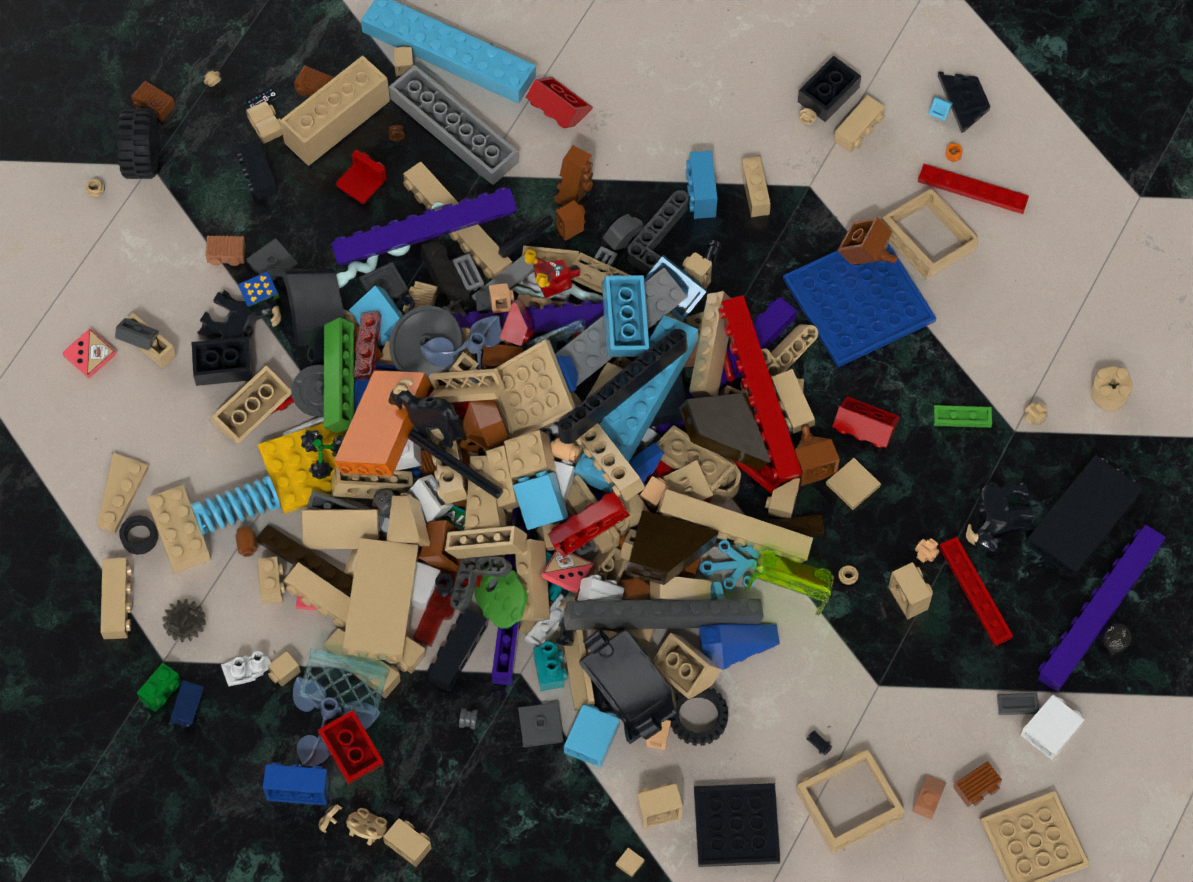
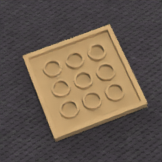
M543 340L495 368L498 370L505 387L495 401L510 439L537 430H543L561 420L576 408L549 340ZM486 376L489 381L495 382L493 376Z
M1056 791L986 816L980 820L1007 882H1049L1087 868L1090 865Z

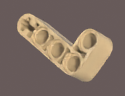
M803 324L796 326L771 353L768 349L761 348L768 371L770 368V377L785 372L817 339L818 330L815 326Z

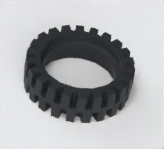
M707 688L692 697L709 700L718 711L717 723L711 730L695 733L686 729L679 719L680 708L689 699L681 692L677 693V713L669 718L674 734H677L680 740L683 739L685 743L689 744L690 742L694 746H697V744L704 746L705 743L711 744L713 740H717L724 733L728 722V706L722 695L716 693L714 688Z

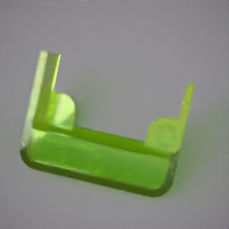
M764 549V551L758 553L753 562L745 590L749 591L754 580L757 578L820 600L815 614L819 616L830 599L834 576L827 569H818L777 555L772 550Z

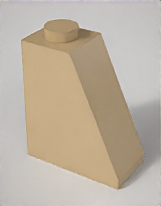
M408 493L392 496L386 541L430 546L420 501Z

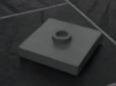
M276 238L246 259V262L258 275L267 272L268 269L297 268L299 266L297 261ZM269 274L273 284L277 282L276 276Z
M558 703L518 708L523 748L563 743Z

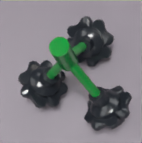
M307 430L305 432L306 435L301 436V447L305 448L306 452L318 451L317 463L311 464L309 472L312 473L314 478L324 479L331 475L333 468L329 466V463H324L322 451L330 449L333 451L332 455L336 457L343 442V437L338 436L333 439L331 445H324L322 443L323 436L321 434L318 435L319 432L317 430Z

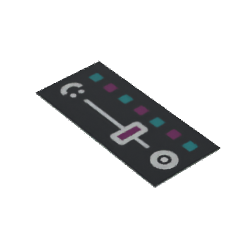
M271 86L245 100V102L251 108L264 101L268 103L279 96Z

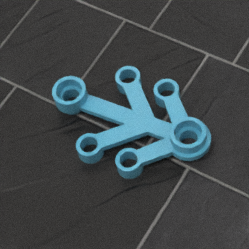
M722 540L718 546L719 551L726 553L735 561L713 563L710 560H704L700 564L699 572L704 577H710L715 571L736 569L731 577L726 578L723 582L724 589L731 591L734 589L735 583L748 568L756 567L750 576H746L743 579V586L750 589L763 571L768 572L774 568L775 558L768 552L760 553L753 550L750 545H747L745 548L738 545L740 551H746L754 558L747 560L731 548L728 541ZM726 544L728 548L724 550L721 548V545ZM768 559L769 563L763 564L762 560ZM710 565L711 569L705 570L704 566ZM749 579L752 581V584L747 585L745 581ZM730 581L733 586L727 587L725 583Z

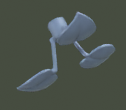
M491 316L475 322L470 329L468 342H464L456 351H453L454 346L451 341L443 337H437L421 345V352L431 364L438 367H447L453 363V355H457L467 347L469 352L477 353V370H481V350L483 345L494 347L501 341L500 335L502 330L499 316ZM471 377L470 379L474 383L480 382L474 377Z
M301 677L296 678L293 687L294 703L304 712H310L314 707L317 709L321 708V715L323 716L321 728L326 725L327 719L334 718L337 713L343 716L354 710L362 726L367 730L380 715V711L377 708L361 701L348 702L344 706L343 713L334 698H326V691L321 684ZM313 735L304 736L297 744L298 757L305 767L318 766L325 762L330 755L320 736L318 738Z

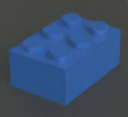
M281 763L266 765L263 791L267 801L327 805L330 788L327 769L321 766L304 768V766L299 764H293L292 767L284 766Z

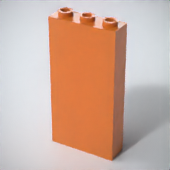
M373 371L334 460L341 473L393 476L409 439L408 434L412 431L414 425L410 421L404 405L402 404V409L399 410L396 405H391L388 399L393 388L402 379L413 381L412 385H406L413 396L426 398L431 384L425 373Z

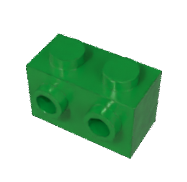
M162 663L137 692L140 701L156 712L164 705L172 692L177 690L181 683L178 673Z

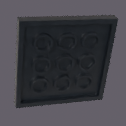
M775 783L694 786L698 867L780 864Z

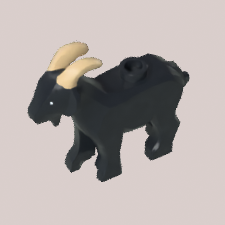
M226 290L222 294L218 292L213 299L214 303L226 308L230 312L225 317L224 322L213 321L210 314L205 312L200 319L202 327L197 334L211 339L250 337L254 331L253 326L255 322L261 318L273 316L271 322H273L272 326L274 327L281 321L279 305L274 296L261 301V304H254L248 307L245 301L233 299Z
M410 379L400 380L393 388L388 402L391 405H396L399 410L402 409L403 404L410 421L420 434L432 441L428 427H438L444 436L441 446L447 448L453 447V441L467 440L461 424L457 421L459 414L455 412V408L450 402L445 399H436L434 396L427 398L413 396L406 386L413 384V381Z
M991 481L989 485L982 489L978 511L980 515L983 514L985 523L977 534L972 531L971 525H968L966 538L971 544L980 549L995 552L997 544L1002 540L993 536L1010 530L1024 529L1028 532L1035 530L1032 520H1029L1034 519L1032 507L1022 510H1010L1008 498L1012 495L1028 497L1029 493L1026 484L1023 485V482L999 487L995 482Z

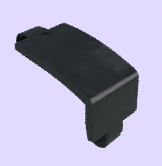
M331 268L268 269V274L276 276L279 285H286L296 345L310 346L307 350V357L310 363L324 362V325L339 317L344 319L341 296L334 270Z
M599 629L584 639L583 642H585L591 653L580 659L579 663L623 721L626 741L631 744L640 737L648 740L661 731V723L677 713L676 694L627 629H624L610 639Z

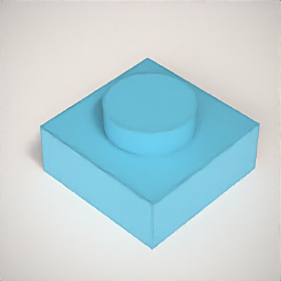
M936 96L928 114L945 121L953 103Z
M721 582L712 583L711 599H725Z

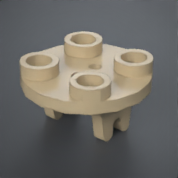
M359 808L357 812L351 813L346 821L347 827L350 829L349 835L353 837L356 834L359 837L368 839L367 844L370 846L376 839L383 837L387 829L386 819L369 813L365 808Z

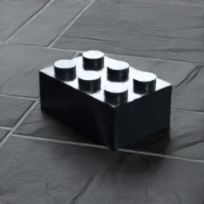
M832 56L799 90L798 103L805 108L812 109L817 114V117L826 122L860 88L861 75L835 56Z
M248 336L191 342L193 377L196 386L250 381L253 378L251 346Z

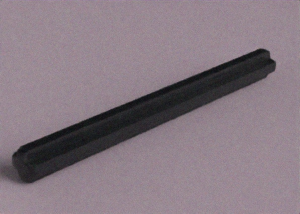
M412 430L408 434L409 440L496 499L500 498L503 493L502 488L416 430Z

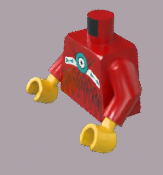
M529 249L524 255L527 264L534 263L535 282L545 298L571 289V278L580 276L577 265L567 268L563 260L546 262L541 258L536 259V253Z

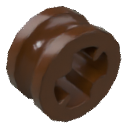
M393 125L388 128L390 140L400 141L405 138L402 125Z

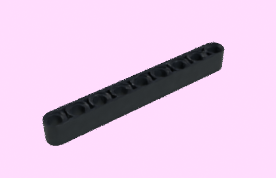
M682 329L672 330L564 416L557 424L560 441L564 444L575 442L683 355L688 349L686 332Z

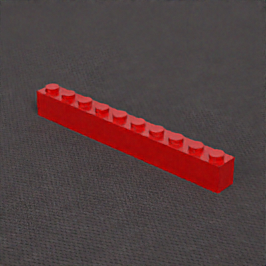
M744 295L721 301L720 308H718L719 316L721 319H724L726 324L724 331L726 336L730 337V349L737 358V361H735L738 372L742 373L741 383L743 389H747L749 395L747 397L750 406L753 407L754 417L761 431L760 434L772 468H770L772 478L776 479L778 484L800 478L802 471Z

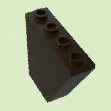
M746 393L687 399L679 407L691 443L758 471L770 463Z
M642 510L625 575L665 585L712 549L719 531Z

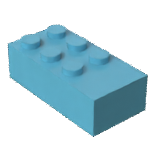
M644 275L605 276L602 282L607 357L641 356L649 349Z

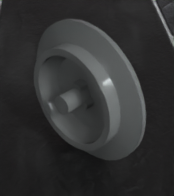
M313 365L303 369L295 377L291 388L295 405L303 413L314 417H324V365Z

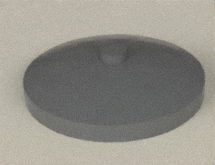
M436 306L417 307L403 315L396 323L389 343L390 356L395 367L400 372L425 373L429 382H431L429 379L431 373L449 372L458 357L463 353V350L457 355H453L454 361L450 366L438 367L431 364L423 356L421 345L426 344L431 339L443 337L452 342L454 346L453 351H456L464 344L463 331L457 319L446 310Z

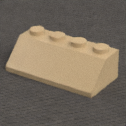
M266 365L212 415L209 421L224 436L239 444L292 394L291 390Z

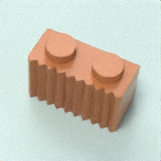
M207 236L205 254L207 263L212 265L229 263L232 266L245 263L246 243L244 236Z

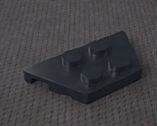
M938 72V79L949 102L953 103L951 109L960 131L964 133L990 110L989 101L978 77L963 76L961 74L950 76L944 75V72Z

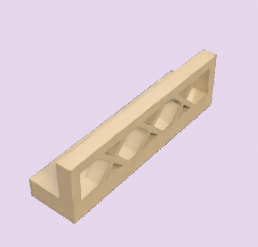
M581 252L572 263V266H578L580 276L571 278V280L602 294V282L605 276H631ZM582 260V261L588 263L589 265H585V264H583V263H580V261Z
M497 369L431 373L429 376L434 388L430 396H434L436 399H445L448 402L498 399L505 389ZM493 376L495 382H491L485 377ZM469 377H474L480 382L474 383L469 380ZM457 378L464 383L457 384L452 379ZM437 379L444 381L447 385L440 386Z
M579 474L574 477V482L567 499L575 514L583 512L589 504L597 503V500ZM613 526L594 538L593 542L601 554H604L612 548L619 546L620 535Z
M576 630L572 637L574 640L573 645L564 646L574 711H580L582 705L594 706V695L591 678L579 663L580 659L586 656L583 631Z

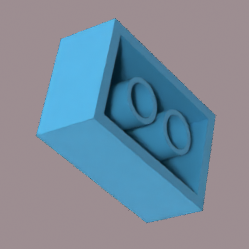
M712 151L690 152L689 160H686L688 196H690L689 210L693 212L694 219L716 217L717 192Z
M663 255L644 278V283L662 268H665L687 295L684 301L671 310L674 315L683 321L707 292V289Z

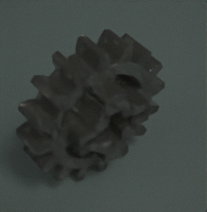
M185 599L182 604L180 600H177L176 606L171 603V610L166 609L165 613L167 616L162 618L163 622H165L163 627L167 630V635H172L173 640H177L180 637L181 642H184L185 638L192 641L191 636L193 635L198 638L197 632L204 631L201 625H206V620L203 619L206 617L205 613L201 612L202 607L200 605L196 607L195 601L189 604L188 599ZM172 625H174V627H178L179 631L174 629Z

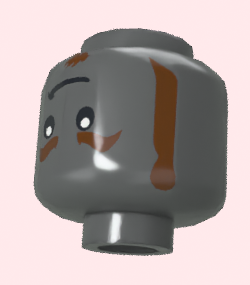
M379 490L374 494L372 506L374 509H379V515L389 519L392 496L396 495L392 490Z

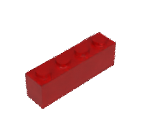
M614 492L603 495L597 503H591L586 506L585 510L580 514H574L569 517L568 521L564 524L553 527L548 536L553 547L563 557H566L629 517L630 514L621 499Z

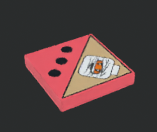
M89 329L63 351L62 354L89 379L116 355V351L94 331Z
M556 550L541 577L577 594L582 578L588 576L593 563L573 553L563 557Z

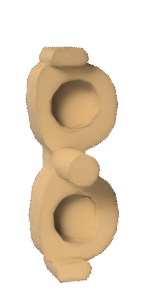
M338 804L329 807L325 812V816L320 819L319 829L322 832L326 833L325 829L329 821L334 824L337 823L332 816L339 809H342Z

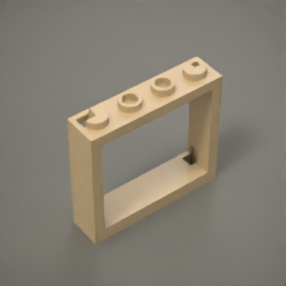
M929 189L881 219L892 231L889 241L925 280L973 252L979 242L975 233L965 225L964 221L932 189ZM926 205L963 244L962 247L934 264L896 224Z
M862 750L857 751L851 756L852 758L846 761L844 759L839 760L834 764V767L828 770L824 768L818 771L816 776L812 778L806 777L799 781L796 792L831 853L903 818L905 811L869 750L864 752ZM865 761L893 809L835 838L808 790Z

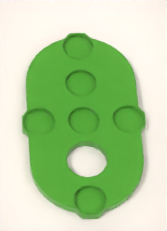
M511 570L508 576L497 577V585L491 592H489L488 586L495 576L482 575L480 587H475V599L483 610V615L489 618L495 626L502 629L509 628L516 622H519L523 617L526 607L527 591L519 580L517 572Z

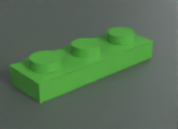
M934 405V426L991 428L992 407Z

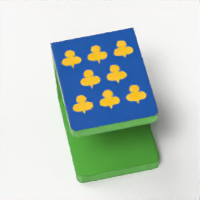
M268 271L238 285L248 307L254 304H261V301L272 296L275 299L280 298Z

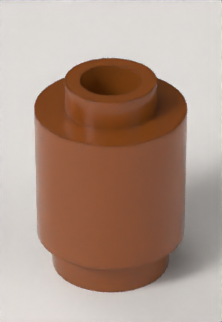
M249 526L238 528L235 534L238 553L244 557H250L257 551L255 532Z

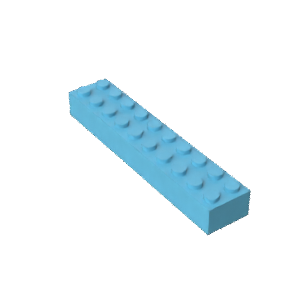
M374 0L361 19L363 33L396 48L401 46L412 47L413 56L518 104L536 78V65L394 0Z
M663 315L649 339V349L672 330L682 329L686 332L687 351L604 417L600 423L601 428L628 463L699 341L698 329ZM583 453L574 468L575 476L579 474L586 484L606 493L612 492L611 487H613V484H607L602 476L603 471L600 470L598 472L592 461L594 459L592 457L588 459L586 454Z

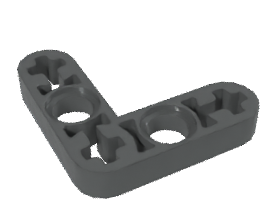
M494 556L462 558L451 596V606L461 612L465 611L466 608L468 609L477 576L506 577L512 570L510 561ZM489 561V567L483 570L484 563ZM468 578V585L462 587L463 581Z

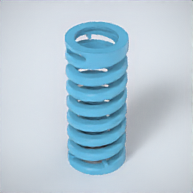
M267 475L262 479L264 486L260 480L256 479L253 482L254 489L249 483H245L244 493L240 487H235L234 496L229 490L224 492V499L220 494H216L214 496L215 504L207 497L204 500L205 508L199 501L191 503L202 536H205L209 530L212 533L216 531L214 517L221 529L226 528L223 512L230 525H235L236 520L233 508L241 522L246 519L243 505L249 517L254 518L255 511L252 500L260 514L265 513L262 497L270 511L281 508L270 476Z

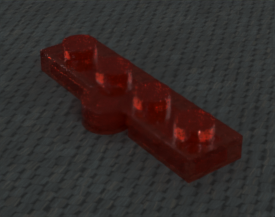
M379 311L361 313L358 339L354 340L356 359L353 377L356 381L370 379L373 371H375L382 316Z
M442 570L441 574L446 573L452 577L454 588L457 574ZM435 586L414 634L413 641L429 647L433 646L443 620H450L454 616V608L450 603L452 593L448 597H442L436 592Z

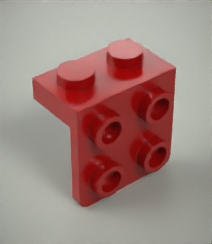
M356 149L352 154L353 165L337 181L336 185L337 188L361 204H365L387 180L386 171L383 164L373 161L368 154L361 153Z

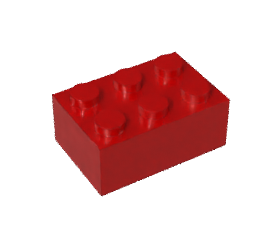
M354 710L318 730L321 740L348 786L383 766L382 758Z

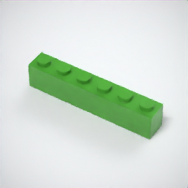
M340 317L324 325V428L338 434L349 428L354 417V323Z

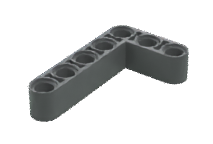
M675 191L628 246L629 263L647 275L661 258L660 255L653 251L654 248L688 209V194L685 191Z

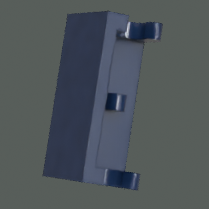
M182 681L170 723L185 727L192 725L204 686Z

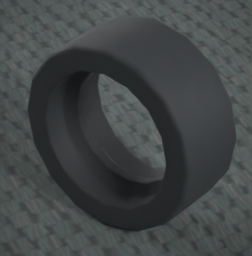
M132 516L126 519L119 530L120 540L124 548L132 554L139 555L151 551L158 540V532L153 521L145 516ZM136 526H145L150 531L149 539L142 544H132L127 539L128 532Z

